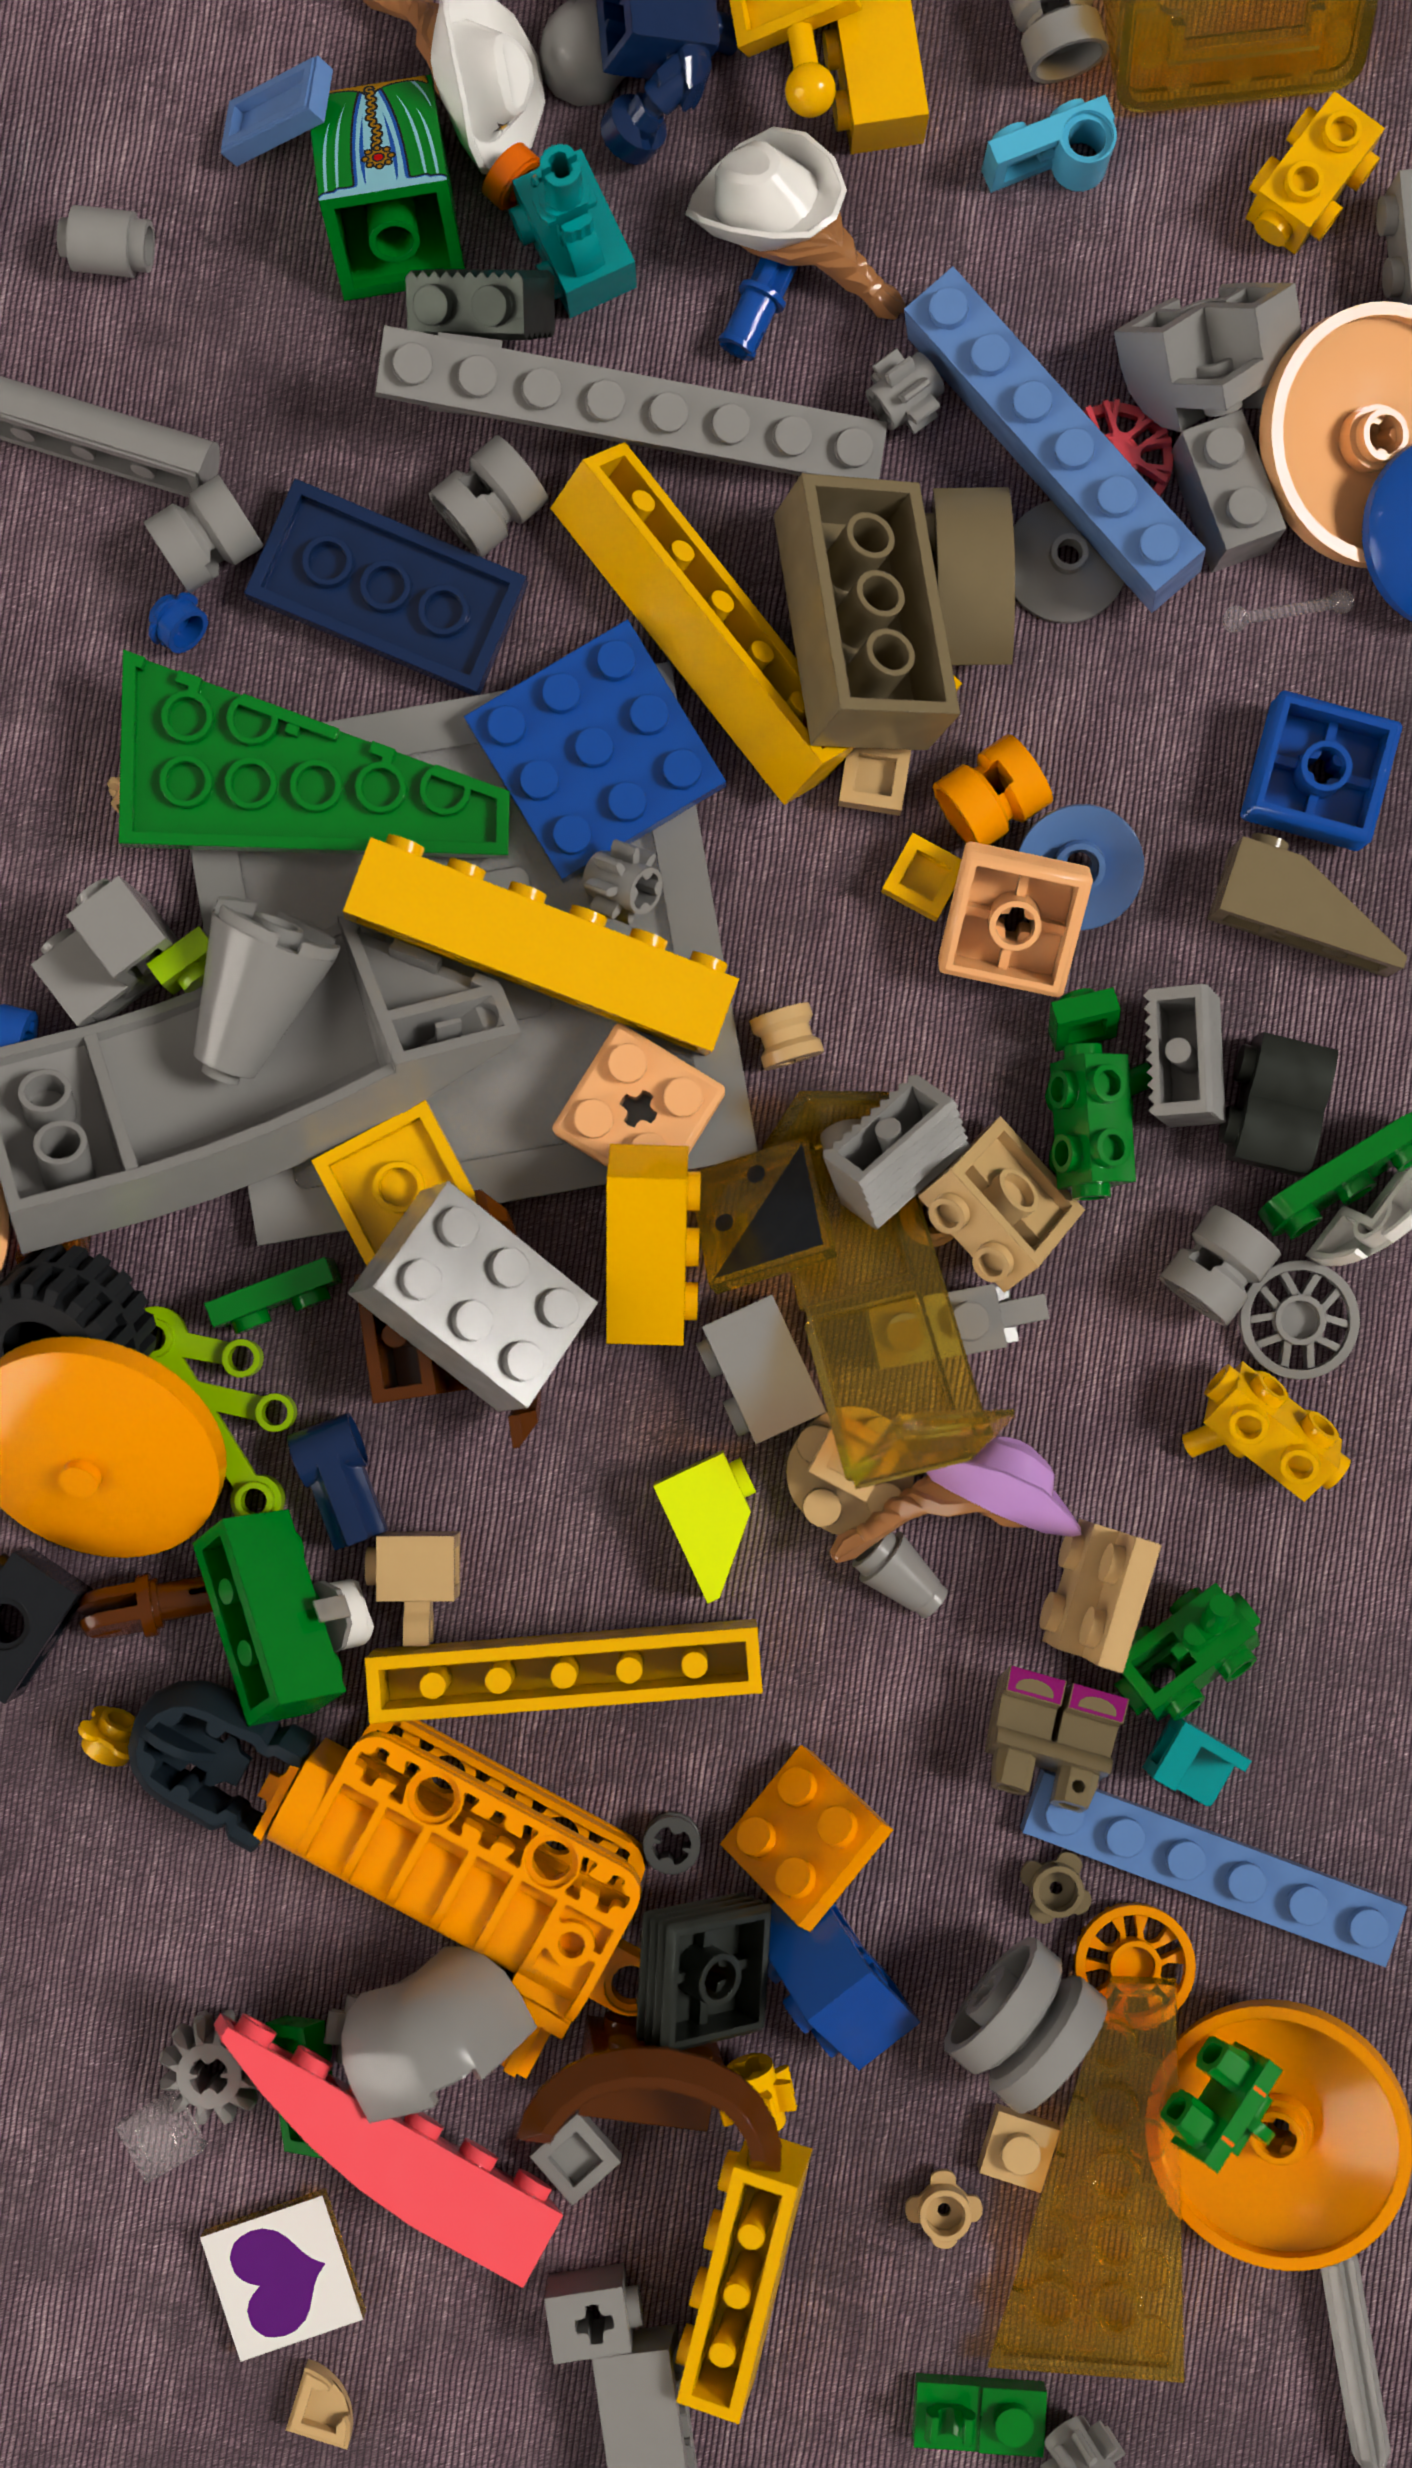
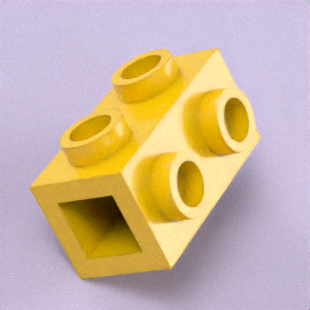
M1335 91L1318 112L1309 106L1286 138V141L1293 146L1284 158L1279 161L1272 155L1252 181L1249 190L1256 194V197L1246 219L1254 224L1256 232L1262 239L1277 247L1284 246L1294 255H1296L1310 235L1320 241L1343 209L1341 205L1336 203V200L1347 186L1357 192L1381 158L1372 151L1385 128Z

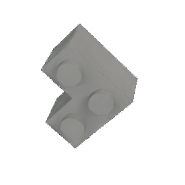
M117 876L112 881H109L107 878L98 880L84 889L76 898L78 906L66 914V917L76 928V931L68 928L52 936L41 947L43 955L30 964L78 1027L113 1018L157 985L159 981L146 964L179 941L148 898L120 876Z

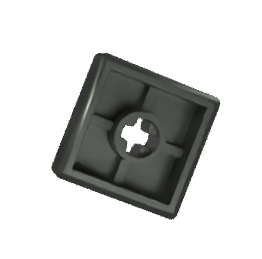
M739 1892L649 1910L643 1914L640 1932L639 1990L636 2000V2039L638 2041L644 2040L645 2045L666 2046L685 2050L759 2032L764 2028L772 1910L769 1903L763 1904L761 1899L755 1900L754 1896H747L745 1892Z

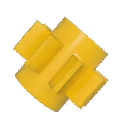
M762 2053L742 2055L731 2061L727 2067L739 2073L760 2093L775 2119L778 2131L781 2130L786 2123L785 2112L796 2111L797 2109L788 2065H782L774 2069L771 2057ZM719 2110L723 2126L733 2125V2121Z

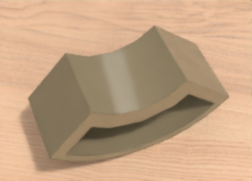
M1009 487L933 488L932 513H925L951 664L1012 665L1015 625V545Z

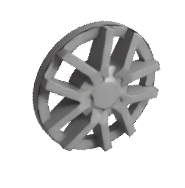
M1287 1261L1272 1266L1260 1283H1251L1246 1290L1248 1299L1239 1310L1238 1318L1241 1337L1247 1352L1250 1353L1259 1365L1269 1372L1289 1379L1316 1378L1337 1368L1352 1351L1360 1328L1359 1308L1349 1285L1332 1269L1311 1261ZM1304 1270L1311 1273L1300 1291L1290 1277L1289 1271ZM1275 1276H1278L1287 1292V1297L1280 1301L1277 1300L1265 1285ZM1321 1277H1323L1334 1287L1319 1302L1311 1297V1293ZM1259 1293L1272 1311L1251 1315L1254 1299ZM1339 1296H1341L1346 1305L1347 1320L1325 1313ZM1271 1320L1274 1333L1254 1340L1251 1324ZM1326 1323L1347 1329L1342 1345L1322 1336ZM1280 1341L1278 1364L1265 1356L1260 1348ZM1314 1343L1335 1352L1329 1360L1315 1366ZM1292 1345H1302L1303 1369H1289Z

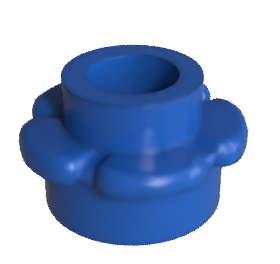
M182 592L178 596L168 594L161 597L153 605L149 613V622L151 624L148 633L154 644L161 643L163 647H168L174 653H184L192 649L202 639L208 626V617L196 606L198 603L197 597L189 592Z

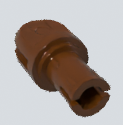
M149 1572L136 1575L135 1582L90 1591L82 1596L77 1608L78 1613L90 1615L79 1621V1627L86 1636L91 1638H110L143 1632L146 1638L159 1636L160 1629L165 1628V1621L213 1612L202 1575L159 1583L158 1579L152 1578Z

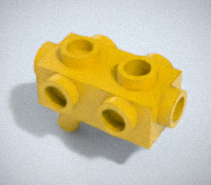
M1243 1361L1235 1369L1229 1364L1225 1365L1212 1378L1204 1392L1209 1397L1203 1421L1205 1425L1182 1435L1184 1447L1192 1458L1226 1445L1234 1456L1238 1458L1246 1456L1303 1502L1321 1486L1328 1490L1336 1485L1347 1472L1351 1460L1341 1453L1342 1439L1339 1437L1337 1429L1325 1416L1316 1411L1303 1409L1289 1398L1285 1387L1274 1376L1264 1371L1253 1370Z

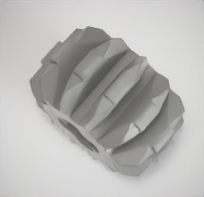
M233 2009L225 2010L223 2015L235 2021ZM207 2010L198 2012L194 2018L193 2027L180 2023L171 2034L175 2045L165 2047L159 2058L160 2063L170 2069L160 2080V2089L180 2091V2095L172 2105L174 2113L185 2110L189 2103L197 2107L195 2112L197 2126L207 2122L213 2109L224 2125L231 2123L237 2114V2107L250 2111L259 2100L255 2090L257 2087L220 2040L213 2025L215 2022ZM216 2059H219L226 2068L212 2075L207 2071L205 2065H209Z

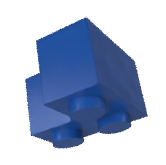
M776 1902L771 1904L768 1977L775 1984L781 1980L783 1981L790 1993L789 1996L782 2000L786 2010L805 2034L811 2030L818 2043L831 2058L841 2053L860 2070L921 2023L891 1975L863 1947L836 1903L831 1906L811 1932L799 1927Z

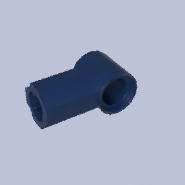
M349 1412L288 1434L287 1442L294 1466L304 1486L312 1489L334 1551L364 1541L388 1530L365 1468L369 1464L366 1448L359 1429Z

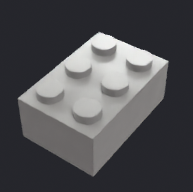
M449 1181L419 1192L347 1293L498 1412L525 1409L530 1406L598 1304L589 1294Z

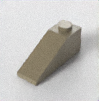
M1254 833L1251 838L1241 837L1230 848L1207 918L1208 920L1386 978L1404 969L1408 956L1305 856L1288 851V842L1272 835Z

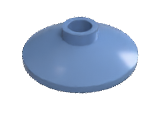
M1073 804L1049 812L1029 829L1018 850L1019 852L1066 862L1072 854L1077 852L1085 853L1090 857L1088 867L1093 878V884L1080 930L1098 928L1118 918L1133 903L1143 881L1144 855L1137 835L1123 818L1101 806Z

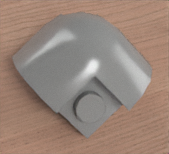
M1243 282L1221 284L1218 288L1219 297L1199 300L1182 308L1180 299L1173 297L1154 306L1115 330L1114 336L1120 368L1128 392L1141 411L1159 426L1181 433V431L1186 430L1206 416H1223L1233 413L1240 408L1262 409L1266 390L1277 365L1289 347L1301 336V318L1295 283Z
M444 1946L419 1970L405 1977L397 1984L363 1992L359 1995L348 2010L341 2035L342 2063L357 2101L368 2122L373 2123L415 2114L435 2107L439 2101L435 2092L457 2083L470 2072H473L476 2079L483 2080L538 2027L522 1996L504 1970L487 1956L464 1946Z

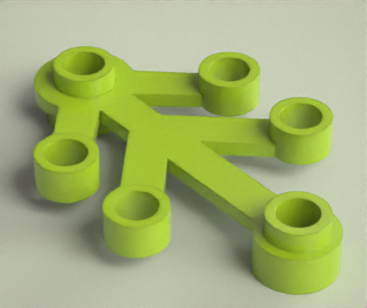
M159 1306L144 1308L145 1311L154 1314L156 1326L160 1327L165 1334L164 1345L156 1351L153 1350L149 1355L150 1358L161 1363L185 1381L202 1399L218 1424L226 1449V1478L233 1487L230 1504L234 1515L257 1514L250 1511L245 1504V1496L250 1489H258L266 1497V1506L260 1513L283 1510L286 1497L282 1485L270 1475L256 1474L218 1412L255 1420L263 1429L270 1432H279L288 1429L295 1422L297 1417L295 1402L291 1397L283 1393L262 1396L201 1382L197 1379L185 1359L189 1358L222 1364L224 1369L234 1377H250L255 1375L263 1365L264 1355L261 1347L256 1342L248 1339H237L228 1342L189 1333L184 1320L175 1311ZM241 1346L248 1347L252 1351L254 1358L251 1367L245 1371L237 1369L232 1362L233 1352ZM274 1400L281 1401L287 1408V1417L279 1425L271 1423L265 1413L267 1405Z

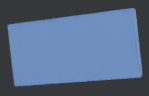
M317 55L230 100L221 144V154L237 167L324 123L333 68Z

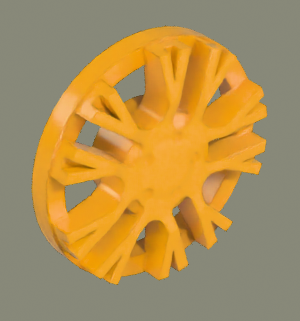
M1117 1903L1112 1907L1104 1908V1911L1095 1916L1087 1926L1084 1925L1081 1935L1077 1938V1945L1073 1956L1075 1975L1081 1976L1088 1982L1086 1972L1098 1969L1108 1971L1109 1976L1106 1982L1095 1988L1106 1999L1116 1984L1122 1988L1112 2007H1108L1105 2019L1126 2027L1151 2026L1167 2019L1183 2005L1194 1983L1196 1971L1195 1955L1187 1934L1170 1915L1146 1903ZM1133 1915L1135 1936H1126L1124 1916ZM1148 1917L1165 1925L1158 1936L1151 1940L1144 1939L1143 1934ZM1112 1921L1117 1929V1939L1113 1943L1102 1942L1096 1934ZM1176 1939L1180 1944V1947L1161 1955L1155 1950ZM1089 1947L1108 1952L1107 1961L1087 1957ZM1167 1963L1183 1964L1180 1984L1161 1978L1163 1965ZM1156 1983L1171 1997L1163 2005L1149 1991ZM1142 1992L1148 2012L1127 2014L1129 1996L1132 1993Z

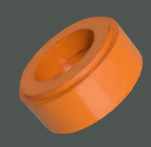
M522 142L512 145L496 160L483 182L482 193L500 210H508L516 206L512 180L538 169L540 158Z

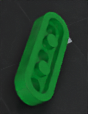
M1412 1112L1398 1118L1270 1199L1257 1213L1270 1234L1275 1237L1286 1233L1290 1239H1295L1312 1229L1322 1220L1323 1217L1319 1213L1320 1211L1338 1200H1341L1344 1206H1347L1368 1194L1377 1185L1374 1178L1393 1166L1398 1172L1409 1169L1412 1166Z

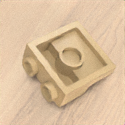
M1000 1116L970 1144L971 1147L932 1180L917 1197L929 1209L928 1215L932 1225L943 1233L952 1234L972 1256V1265L977 1275L985 1281L996 1283L1005 1293L1043 1263L1085 1209L1077 1200H1072V1195L1068 1190L1057 1189V1178Z
M1079 1519L1078 1524L1081 1527L1082 1535L1074 1537L1065 1536L1060 1548L1058 1564L1064 1568L1057 1593L1050 1592L1041 1611L1040 1628L1045 1630L1042 1641L1058 1650L1083 1657L1097 1666L1123 1674L1161 1545Z

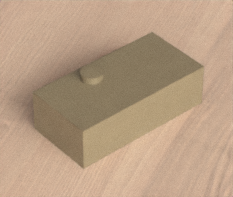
M802 473L775 512L774 522L810 746L928 750L960 715L920 484L919 482Z

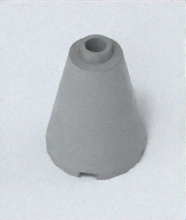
M218 896L215 907L212 910L194 1056L204 1063L202 1072L205 1075L226 1084L238 1085L240 1078H255L337 959L340 945H334L336 939L331 935L290 914L279 910L276 916L264 912H255L258 905L256 902L232 896Z

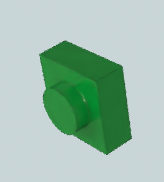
M1114 987L1094 991L1090 988L1077 989L1065 994L1060 1000L1051 1002L1048 1031L1055 1052L1063 1051V1047L1070 1044L1095 1043L1116 1038L1121 1009Z

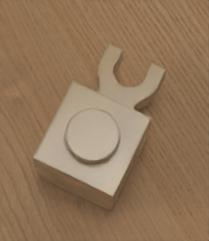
M386 1531L376 1536V1547H367L365 1581L367 1586L376 1585V1602H404L403 1646H429L430 1642L434 1641L433 1601H455L460 1596V1531Z

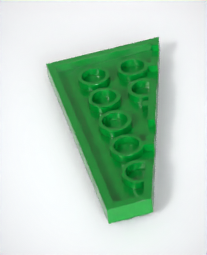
M123 649L119 844L122 847L364 855L370 837L386 842L388 834H393L425 848L423 856L509 859L510 791L437 764L435 766L396 752L394 748L374 741L371 743L341 732L339 728L243 693L241 695L205 682L202 678L181 670H172Z

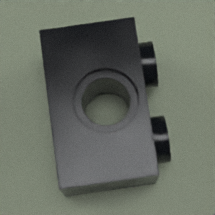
M32 1547L14 1551L11 1556L6 1553L0 1555V1615L3 1607L6 1604H10L21 1611L25 1621L24 1630L20 1637L8 1634L3 1629L0 1621V1701L4 1704L24 1693L77 1614L79 1600L84 1594L93 1590V1588Z

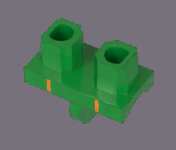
M1211 2036L1208 2037L1196 2056V2067L1211 2078L1198 2099L1183 2089L1172 2093L1161 2110L1160 2117L1175 2134L1171 2140L1174 2145L1189 2156L1202 2162L1211 2170L1219 2173L1229 2155L1232 2153L1238 2157L1251 2136L1269 2146L1276 2135L1261 2122V2119L1273 2102L1268 2094L1283 2070L1270 2059L1236 2041L1232 2045Z

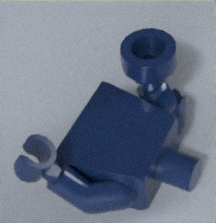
M596 0L603 72L611 75L649 79L645 83L644 93L622 94L615 99L604 113L600 122L601 135L606 146L622 161L633 165H641L651 160L662 147L667 136L664 114L668 116L680 105L683 112H686L691 107L694 110L703 95L712 69L711 57L715 52L732 56L737 51L738 47L732 14L717 10L716 0Z

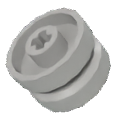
M1027 1937L1013 1945L981 1977L956 2013L944 2039V2051L968 2072L978 2075L990 2070L989 2090L1010 2108L1021 2114L1037 2108L1052 2096L1069 2078L1090 2050L1103 2026L1108 2010L1106 1997L1081 1976L1071 1975L1061 1979V1959L1037 1938Z

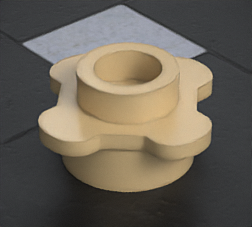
M944 2168L933 2171L930 2175V2184L919 2195L910 2196L905 2203V2213L908 2220L912 2223H920L925 2233L932 2239L933 2244L941 2249L953 2247L957 2240L966 2234L971 2222L978 2221L983 2212L980 2198L975 2194H967L956 2184L955 2174L951 2170ZM942 2203L950 2206V2210L946 2214L938 2212V2206Z

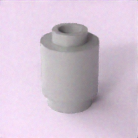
M72 205L68 217H60L58 221L57 249L60 257L68 259L69 267L73 272L134 278L137 272L150 273L152 270L155 254L154 227L150 219L138 218L135 211Z

